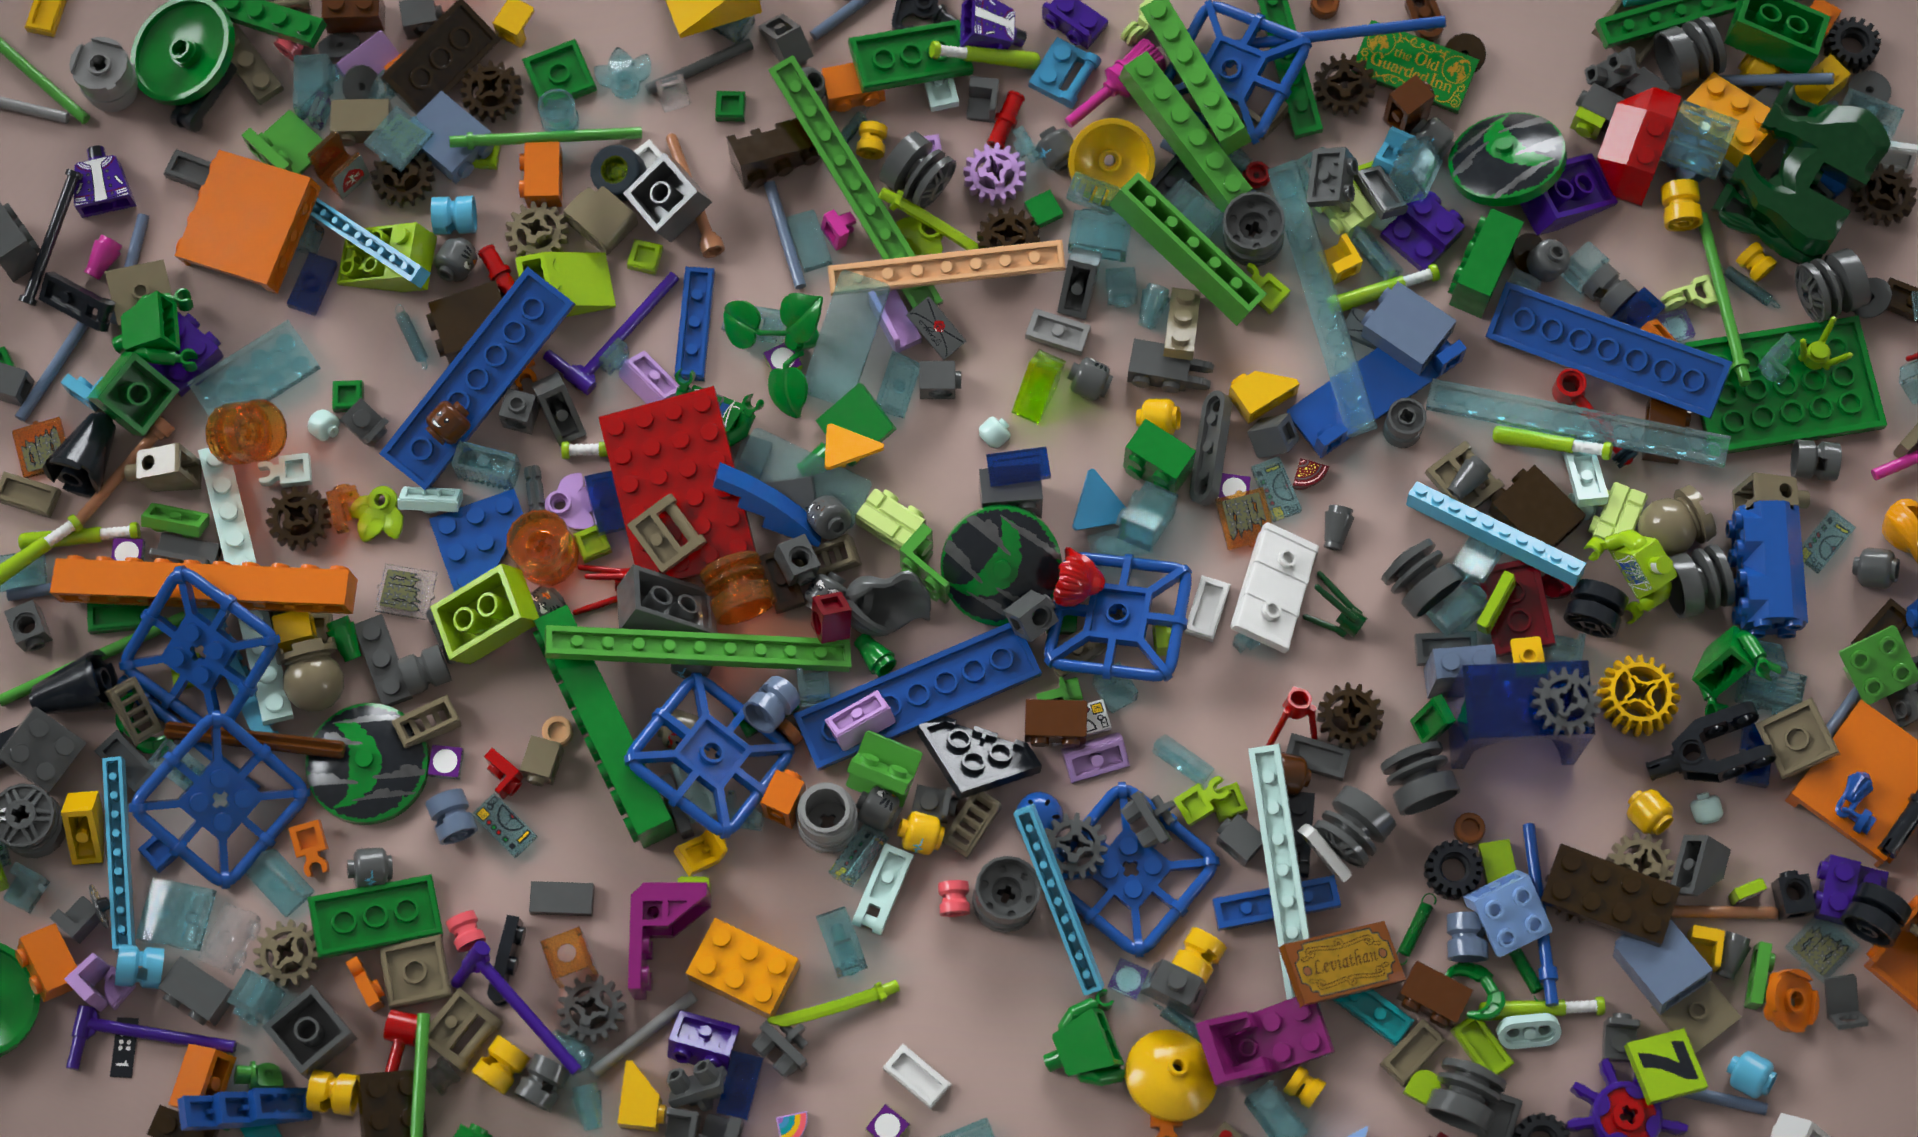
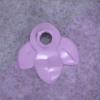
M574 473L565 476L560 481L558 489L547 496L545 510L550 517L557 520L563 519L569 528L585 530L594 526L590 513H593L601 506L605 497L603 493L596 489L583 487L582 474ZM558 502L566 504L561 510L556 509L555 505Z

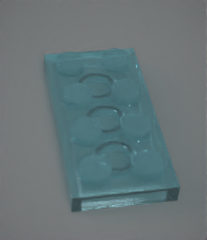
M286 320L193 378L187 384L219 432H221L321 368L289 320Z

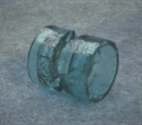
M559 88L551 89L540 97L538 112L544 131L578 130L580 125L575 101L569 92Z

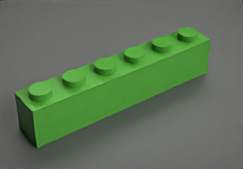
M1153 0L1141 7L1140 9L1149 27L1226 155L1228 156L1252 142L1246 127L1170 1Z
M1145 51L1126 64L1118 79L1218 210L1224 215L1225 209L1231 200L1243 193L1251 192L1253 188L1148 51Z
M1139 172L1119 190L1109 203L1111 208L1236 326L1267 295L1264 290Z

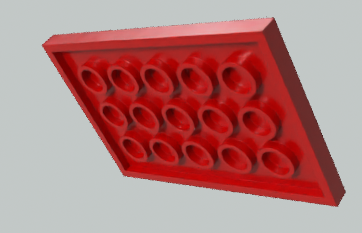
M714 386L598 417L635 565L662 573L627 524L668 494H673L677 500L676 505L698 535L702 534L707 543L666 572L665 575L684 580L759 560L747 512L737 507L739 497L713 488L716 471L720 462L735 468ZM666 511L659 515L660 519L679 545L682 547L688 543V540Z

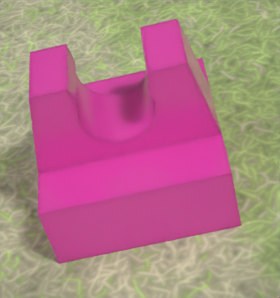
M833 209L824 214L820 229L837 251L846 246L849 234L854 232L852 225L857 220L851 211L838 216Z

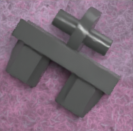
M1628 47L1619 53L1615 52L1609 55L1607 60L1598 65L1587 67L1584 71L1587 83L1590 85L1596 83L1609 91L1619 86L1626 87L1632 79L1641 75L1635 61V49Z
M1137 791L1132 794L1131 798L1133 800L1128 802L1120 811L1129 824L1142 817L1147 821L1149 826L1136 834L1142 846L1147 849L1158 843L1166 844L1171 841V836L1159 818L1162 817L1167 826L1175 822L1170 813L1176 807L1174 801L1171 800L1164 804L1161 797L1157 795L1151 799L1157 808L1154 810L1143 792Z
M765 1021L759 1027L761 1033L753 1042L752 1047L763 1058L777 1047L783 1055L773 1064V1067L785 1079L798 1068L803 1071L808 1065L807 1059L792 1044L795 1043L801 1050L808 1045V1042L801 1036L806 1028L801 1023L794 1029L791 1026H780V1029L787 1035L784 1038Z
M709 1059L699 1061L694 1065V1075L687 1076L684 1069L681 1068L670 1070L667 1084L670 1089L668 1102L672 1108L685 1104L690 1106L698 1105L703 1112L712 1110L713 1100L720 1098V1094L724 1092L723 1080L728 1072L724 1066L716 1068Z

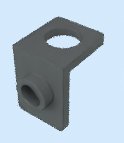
M1854 974L1825 978L1826 1012L1830 1022L1838 1030L1868 1026L1869 1020L1859 1011L1857 977ZM1845 1019H1855V1021H1849V1022H1847V1021H1841V1020H1845Z

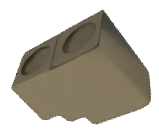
M601 186L598 191H594L590 187L586 188L563 210L566 223L597 249L606 253V255L638 225L637 216L634 211L604 186Z

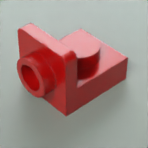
M491 748L484 758L490 764L487 767L490 773L499 780L505 777L495 788L497 795L504 800L508 795L511 797L520 789L522 785L521 780L524 777L514 765L495 749Z

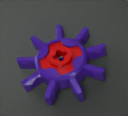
M1608 1058L1601 1060L1599 1063L1600 1074L1606 1084V1087L1600 1093L1594 1092L1579 1082H1575L1569 1090L1577 1098L1591 1105L1589 1117L1574 1118L1566 1122L1564 1125L1565 1130L1569 1129V1132L1591 1129L1595 1137H1658L1660 1132L1684 1135L1688 1131L1687 1124L1663 1119L1660 1105L1672 1099L1647 1105L1635 1073L1632 1082H1619L1614 1067ZM1622 1114L1625 1116L1630 1115L1632 1120L1630 1122L1628 1120L1622 1121L1620 1116Z

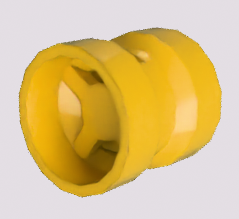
M877 121L861 122L858 132L861 138L856 145V154L862 158L872 160L883 158L885 153L883 140L887 138L888 127Z
M1757 241L1745 249L1735 261L1741 268L1750 270L1749 276L1756 283L1767 276L1778 264L1772 256L1765 257L1764 248Z
M1300 1065L1283 1089V1092L1290 1097L1296 1096L1300 1099L1303 1106L1310 1109L1326 1085V1082L1320 1078L1311 1077L1308 1070Z

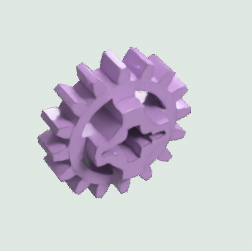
M999 143L995 144L994 149H990L988 144H984L983 152L974 149V158L967 157L966 165L968 167L963 169V176L966 177L964 185L965 187H971V196L979 194L980 203L987 198L990 199L991 206H994L995 200L998 199L1002 205H1005L1006 197L1009 196L1015 200V190L1023 191L1022 182L1026 181V172H1024L1025 161L1019 162V152L1010 154L1011 146L1008 145L1002 150ZM993 172H995L996 175L999 176V181L997 180V177L994 176ZM1007 181H1011V183L1005 187Z

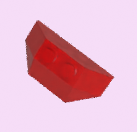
M1652 87L1616 104L1597 156V161L1616 198L1642 206L1664 150L1682 96Z

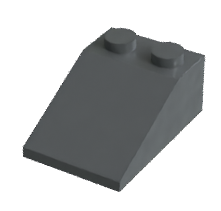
M634 564L617 586L619 629L717 633L714 590Z

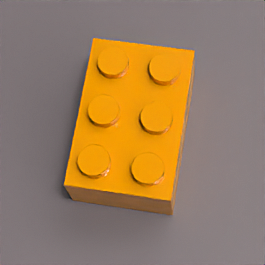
M1715 72L1678 108L1674 128L1676 131L1683 135L1692 133L1702 148L1722 161L1727 159L1735 167L1738 166L1745 154L1752 158L1755 165L1778 141L1771 134L1759 131L1771 108Z
M714 918L686 971V975L690 981L768 1019V1017L775 1016L801 965L799 958L722 920Z

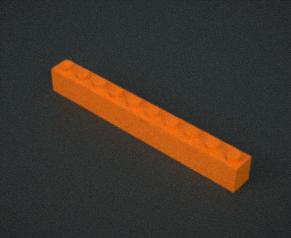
M68 555L67 559H55L50 593L57 600L65 603L150 606L166 578L174 571V568L185 565L225 594L235 596L238 599L237 602L247 610L353 614L358 579L347 567L333 565L330 569H321L311 564H303L301 568H295L283 563H273L270 567L260 566L254 562L231 565L225 561H213V564H202L196 560H184L183 563H173L168 559L157 558L154 562H144L142 559L127 557L125 561H116L106 556H98L96 560H91L78 555ZM179 584L175 587L164 607H184ZM192 585L197 608L220 609V605Z

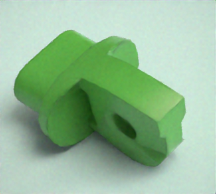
M1063 676L1059 677L1060 688L1036 694L1037 699L1083 700L1077 677L1064 680Z
M251 1061L249 1066H236L234 1084H247L248 1089L283 1088L284 1086L281 1070L273 1063L256 1065L255 1061Z

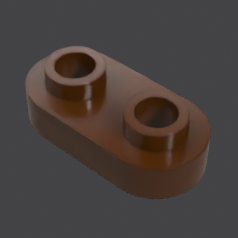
M1405 0V9L1409 19L1442 16L1436 0ZM1420 2L1423 6L1417 7L1414 3ZM1435 28L1431 32L1426 30L1414 32L1417 37L1433 42L1441 37L1444 28Z

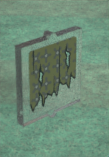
M385 563L381 584L377 585L379 593L375 612L427 620L426 612L430 609L431 601L435 599L433 592L438 573Z

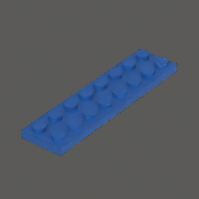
M527 266L379 454L424 490L431 487L504 396L507 388L511 387L576 304ZM445 400L452 405L458 401L470 413L466 418L469 420L471 427L454 445L448 443L441 445L426 430L428 426L426 417L440 402Z
M1507 281L1485 336L1494 341L1563 366L1577 369L1585 374L1710 419L1713 416L1733 365L1732 361Z
M1006 623L794 713L793 716L817 771H820L855 756L861 745L859 743L843 751L828 728L825 719L877 690L891 708L896 720L893 725L877 734L893 740L918 729L919 724L949 716L1042 676V672L1027 640L1015 635L1010 623Z

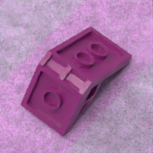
M644 882L631 894L628 990L634 1000H647V991H652L653 974L648 966V960H653L654 945L651 938H674L711 908L712 895L707 882Z
M1296 997L1256 1012L1245 1011L1208 1019L1195 1024L1214 1083L1217 1086L1237 1087L1249 1084L1335 1052L1319 1004L1300 1007Z

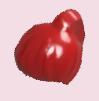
M1066 547L1064 549L1065 562L1059 565V581L1056 583L1053 596L1056 604L1072 607L1082 603L1088 596L1100 593L1105 586V578L1090 558L1078 553L1071 547Z

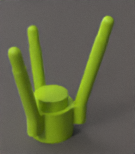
M1831 317L1820 339L1811 343L1808 348L1806 340L1804 338L1800 340V355L1798 359L1803 361L1808 368L1817 370L1823 367L1825 370H1829L1831 366L1852 358L1853 354L1848 352L1829 359L1831 351L1825 343L1837 320L1836 317Z

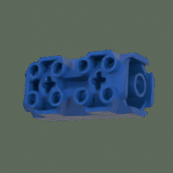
M1785 500L1753 502L1754 508L1746 510V504L1738 506L1736 511L1732 513V520L1726 521L1725 528L1726 537L1731 538V549L1728 550L1727 560L1729 566L1735 567L1737 570L1736 578H1733L1735 584V607L1732 608L1733 625H1740L1741 630L1750 632L1757 639L1763 638L1766 635H1777L1780 639L1796 637V631L1802 630L1808 623L1799 506L1794 504L1790 508V502Z

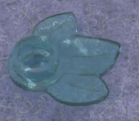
M617 47L610 56L608 65L594 67L595 77L600 85L612 89L616 97L631 99L638 94L640 83L649 77L651 60L648 54H643L633 60L624 50ZM624 84L631 85L628 89H621V86Z

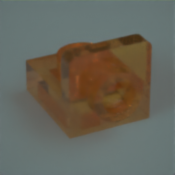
M340 484L335 486L333 490L326 492L333 526L338 534L350 532L348 521L353 519L348 503L354 502L360 497L356 485Z

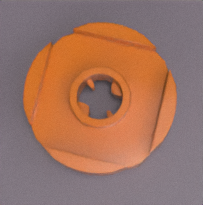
M1784 969L1769 975L1764 1016L1767 1021L1773 1022L1783 1032H1804L1807 1025H1813L1817 1019L1820 999L1818 990H1812L1809 981L1813 980L1808 973L1800 969ZM1791 998L1795 999L1794 1006L1791 1004Z

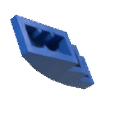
M720 462L716 471L713 488L738 496L739 502L737 507L763 516V528L791 538L806 534L810 544L819 547L821 536L809 525L807 512L802 507L755 477Z
M252 1088L247 1092H217L212 1096H182L177 1099L181 1131L246 1128L301 1122L313 1119V1113L307 1110L306 1107L307 1088Z

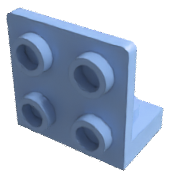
M1515 870L1462 896L1467 908L1477 912L1497 957H1502L1551 933L1553 930L1530 875L1522 871Z

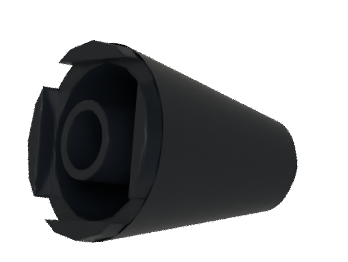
M103 412L89 414L48 457L43 465L46 476L53 483L58 479L64 483L62 489L75 495L92 497L95 492L98 494L102 487L116 431L113 419Z
M99 649L90 651L35 684L29 694L30 704L32 708L36 706L46 714L110 710L113 706L104 692L118 685L115 668L112 663L106 664L102 657L107 655Z

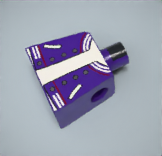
M965 0L961 5L960 47L974 46L1008 49L1011 45L1019 48L1024 45L1027 32L1015 27V11L998 0Z
M103 146L89 147L87 149L88 160L78 162L74 166V171L84 175L82 181L78 180L74 191V207L81 218L136 207L132 191L117 157L114 155L106 156Z

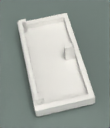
M1266 522L1257 536L1230 625L1231 629L1282 653L1289 651L1291 638L1300 614L1301 604L1319 546Z

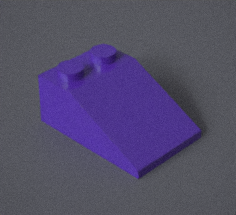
M1589 153L1567 159L1561 177L1549 190L1520 205L1536 235L1539 236L1558 231L1613 207L1619 202L1610 190L1593 154Z

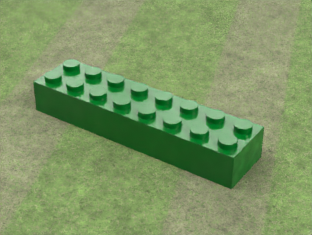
M565 605L535 619L534 622L538 630L532 633L545 657L546 625L577 626L568 605ZM545 658L556 683L563 681L558 686L569 710L574 707L576 708L571 713L582 736L589 735L584 740L594 761L598 762L601 760L602 762L597 767L607 788L614 787L615 789L610 794L620 815H628L623 821L633 842L640 841L643 849L676 834V828L660 793L635 775L625 765L624 756L634 740L596 662L592 660Z

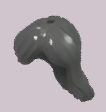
M910 570L901 571L885 579L874 576L859 577L852 581L845 592V599L852 609L851 627L869 636L881 637L889 635L914 619L930 620V594L917 574Z

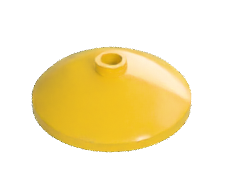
M1120 118L1100 119L1083 128L1074 139L1068 155L1069 174L1073 184L1083 196L1094 203L1109 206V203L1119 190L1137 172L1149 183L1151 182L1155 170L1154 149L1148 136L1137 125ZM1107 155H1112L1114 158L1111 165H1105L1104 158Z
M1170 1029L1153 1031L1140 1038L1127 1056L1124 1072L1129 1093L1134 1101L1153 1117L1170 1122L1192 1119L1209 1106L1216 1094L1217 1085L1214 1083L1202 1044L1189 1034ZM1173 1064H1178L1182 1071H1176L1173 1068Z

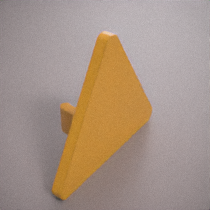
M834 424L827 425L826 470H832L840 466L846 467L848 463L853 461L859 462L864 457L884 450V444Z

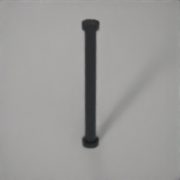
M66 169L65 175H67L59 200L24 295L19 297V301L32 306L37 304L35 298L78 180L82 181L84 176L71 169Z

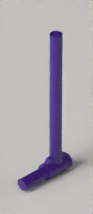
M670 272L585 366L570 365L550 349L543 355V359L561 372L564 378L585 395H589L597 385L594 373L678 282L679 278L673 272Z
M484 941L475 942L462 960V966L452 978L451 985L456 989L461 988L471 973L481 972L572 1076L577 1074L582 1069V1066L489 963V945Z
M79 1005L71 1037H73L66 1068L79 1070L85 1042L95 1035L96 1031L185 1046L194 1044L228 1053H235L237 1041L99 1019V1014L95 1008Z

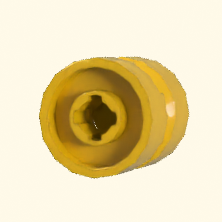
M1677 179L1663 184L1660 191L1662 205L1666 207L1663 214L1665 228L1669 231L1682 232L1701 226L1703 215L1701 206L1698 204L1701 199L1698 182L1693 179Z
M1192 927L1184 941L1186 948L1180 949L1171 963L1201 977L1206 985L1214 971L1211 965L1219 963L1227 947L1210 933L1200 928Z
M497 1035L488 1048L489 1056L481 1057L471 1072L496 1091L505 1095L515 1082L513 1075L521 1073L531 1058L512 1043Z
M314 1069L307 1088V1110L326 1113L329 1109H332L334 1114L353 1116L358 1105L357 1075L341 1073L338 1077H335L332 1071Z

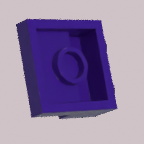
M1422 189L1406 203L1408 205L1406 214L1397 216L1380 234L1381 239L1419 271L1426 270L1430 264H1434L1462 236L1465 225L1462 224L1464 220L1457 211L1450 210L1448 212L1440 205L1442 202L1437 194L1432 191L1426 193Z
M177 311L180 350L176 351L175 354H180L185 349H193L198 359H189L187 362H195L198 367L197 370L188 372L184 370L181 363H174V366L148 364L180 389L178 394L183 397L224 355L218 347L221 345V342L211 332L208 331L204 335L198 329L201 325L192 315L187 313L183 316Z
M1830 854L1824 861H1820L1817 869V879H1821L1819 891L1815 890L1813 894L1817 909L1813 919L1844 926L1841 922V916L1847 905L1852 902V896L1859 884L1869 882L1886 888L1889 872L1862 866L1860 861Z

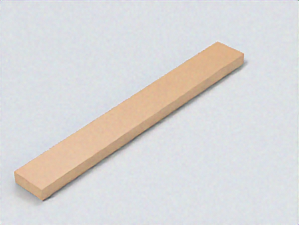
M1062 240L829 265L828 274L832 297L872 291L1064 271L1066 268Z

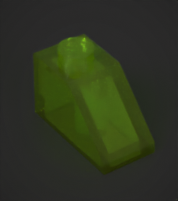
M1039 350L1029 361L1011 413L1039 424L1058 386L1066 361Z

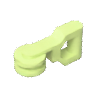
M1145 0L1140 4L1138 21H1132L1122 32L1120 39L1126 41L1127 45L1132 46L1134 43H1137L1151 30L1140 8L1153 0Z
M1709 274L1694 278L1690 285L1668 291L1660 298L1661 303L1665 304L1663 306L1665 311L1677 309L1684 305L1686 301L1688 304L1693 303L1702 309L1718 304L1715 288ZM1701 286L1707 298L1703 299L1698 296L1695 288Z

